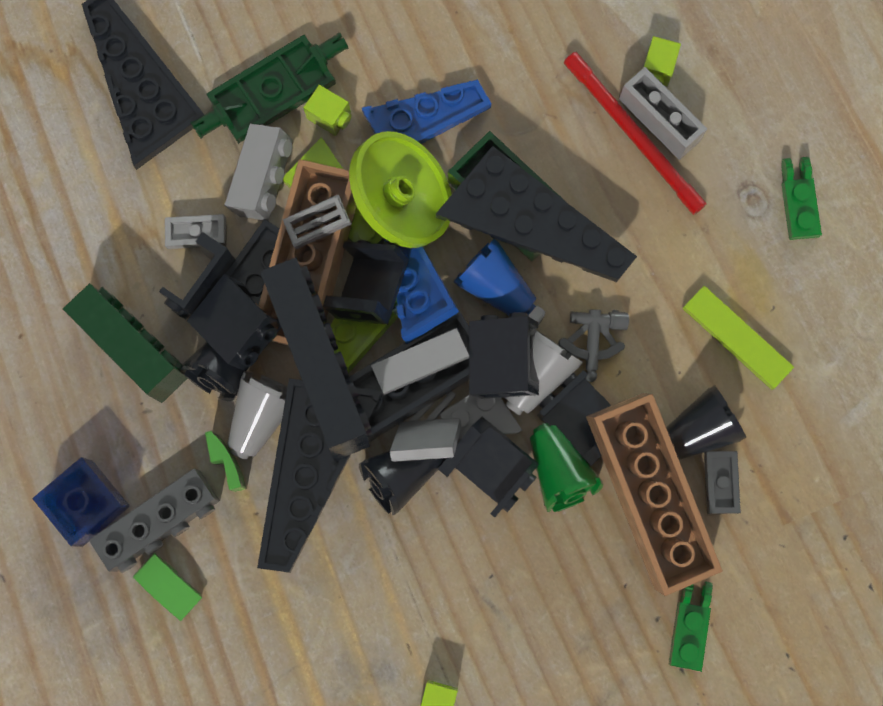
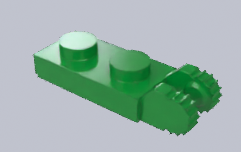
M802 157L800 159L801 179L793 180L794 169L791 159H783L781 163L783 183L781 186L789 239L819 238L822 235L810 157Z
M704 582L701 588L699 606L690 604L694 584L682 589L681 600L678 602L669 657L670 666L702 672L711 613L709 606L712 599L713 583Z

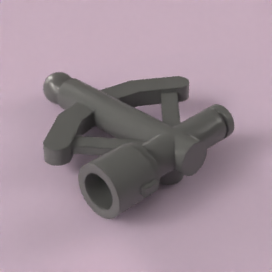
M593 309L589 310V313L571 311L570 323L584 325L568 339L561 338L558 344L571 355L586 360L587 381L594 382L597 379L598 360L608 359L624 350V343L616 342L609 333V328L627 330L629 325V314L627 312L612 310L608 314H601V310ZM588 330L587 350L576 347L573 342ZM600 331L611 345L609 348L599 351Z

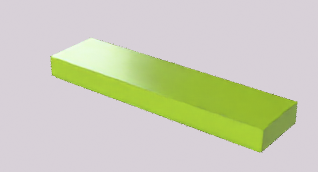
M703 286L682 308L771 390L775 389L794 368L792 364L707 287Z

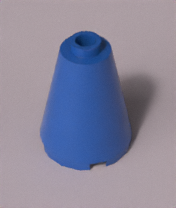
M494 238L466 265V270L463 273L460 272L453 281L458 287L508 316L514 312L527 313L529 316L536 307L533 304L536 300L535 295L500 243Z

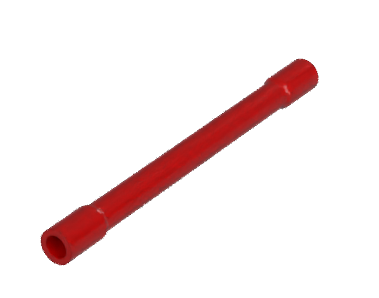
M578 52L570 54L564 61L565 66L602 105L676 192L677 197L693 215L702 210L707 205L704 199L691 184L684 180L595 76L593 70Z

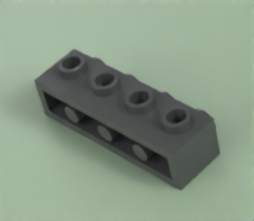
M192 469L89 541L109 572H118L120 570L121 573H124L138 563L136 558L145 552L147 555H150L159 550L164 545L162 541L172 534L173 537H176L185 532L190 527L188 525L190 521L196 517L203 519L215 511L214 505L220 500L202 472Z

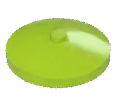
M391 131L380 132L371 136L356 149L349 169L350 187L360 213L372 229L389 242L406 248L423 247L441 237L447 230L450 221L436 218V213L452 193L447 177L435 157L415 139L402 133Z

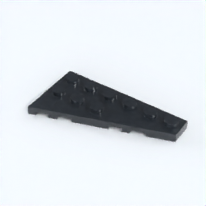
M86 0L81 5L96 45L98 58L105 73L104 76L116 114L123 129V135L131 154L133 166L137 170L194 129L190 122L200 118L204 113L115 0Z
M493 146L436 213V218L452 221L460 224L463 228L474 229L491 235V238L533 253L544 254L561 263L572 264L582 268L583 271L614 282H618L637 258L634 253Z
M289 378L257 565V568L287 573H291L351 456L350 454L334 461L303 381ZM356 388L361 404L357 411L361 412L364 410L369 421L383 392Z

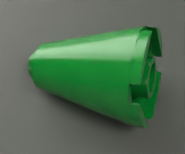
M545 423L533 430L530 444L534 460L539 463L536 471L547 512H550L551 509L554 512H559L573 507L584 501L583 497L587 492L590 491L593 496L603 488L604 484L600 477L556 425L550 426L549 423Z

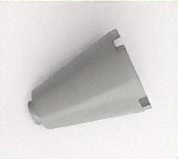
M531 329L530 379L539 383V395L504 397L508 400L505 405L518 415H521L523 411L529 414L574 373L583 362L552 340L546 338L536 329Z
M244 371L241 376L227 445L232 448L230 452L242 459H247L248 456L255 457L281 424L287 393L286 385L264 375H261L260 380L252 378L254 373L252 371Z

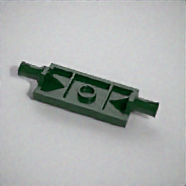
M336 33V35L320 45L311 44L304 34L206 93L213 105V110L190 122L200 139L223 125L228 127L239 144L245 140L250 124L268 126L306 103L319 85L326 89L335 85V79L326 65L328 60L349 49L345 39L341 38V33Z

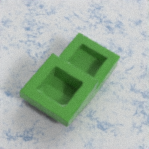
M205 432L210 461L216 465L224 464L229 490L234 492L245 490L246 485L243 474L229 447L214 432Z
M155 552L133 575V578L154 599L180 621L202 599V595L181 578L178 572Z

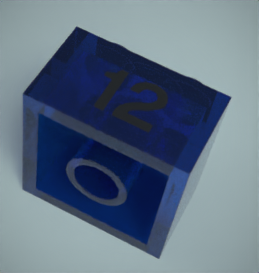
M83 457L79 458L32 498L69 545L73 547H83L91 538L100 533L130 507L93 460Z

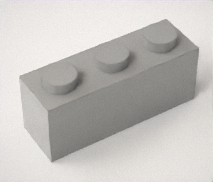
M646 67L623 86L619 100L679 160L701 141L707 128Z
M257 124L249 125L224 205L236 215L269 221L271 211L275 208L279 185L284 178V168L292 152L293 139L281 128Z

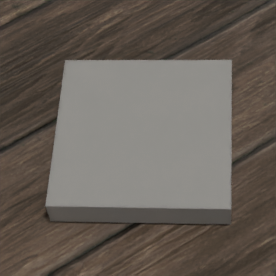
M460 418L400 422L390 449L391 461L453 458L462 428Z

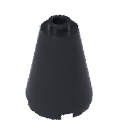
M207 342L186 360L181 367V370H186L184 375L196 386L209 394L212 390L221 393L218 397L219 399L229 402L236 398L240 379L244 373L243 370L227 364Z
M715 385L708 388L666 427L679 460L741 442V440L746 438L741 425Z
M390 451L365 459L359 463V470L364 481L369 478L372 486L369 490L379 505L388 514L391 512L392 515H395L438 471L445 458L394 462L391 461Z

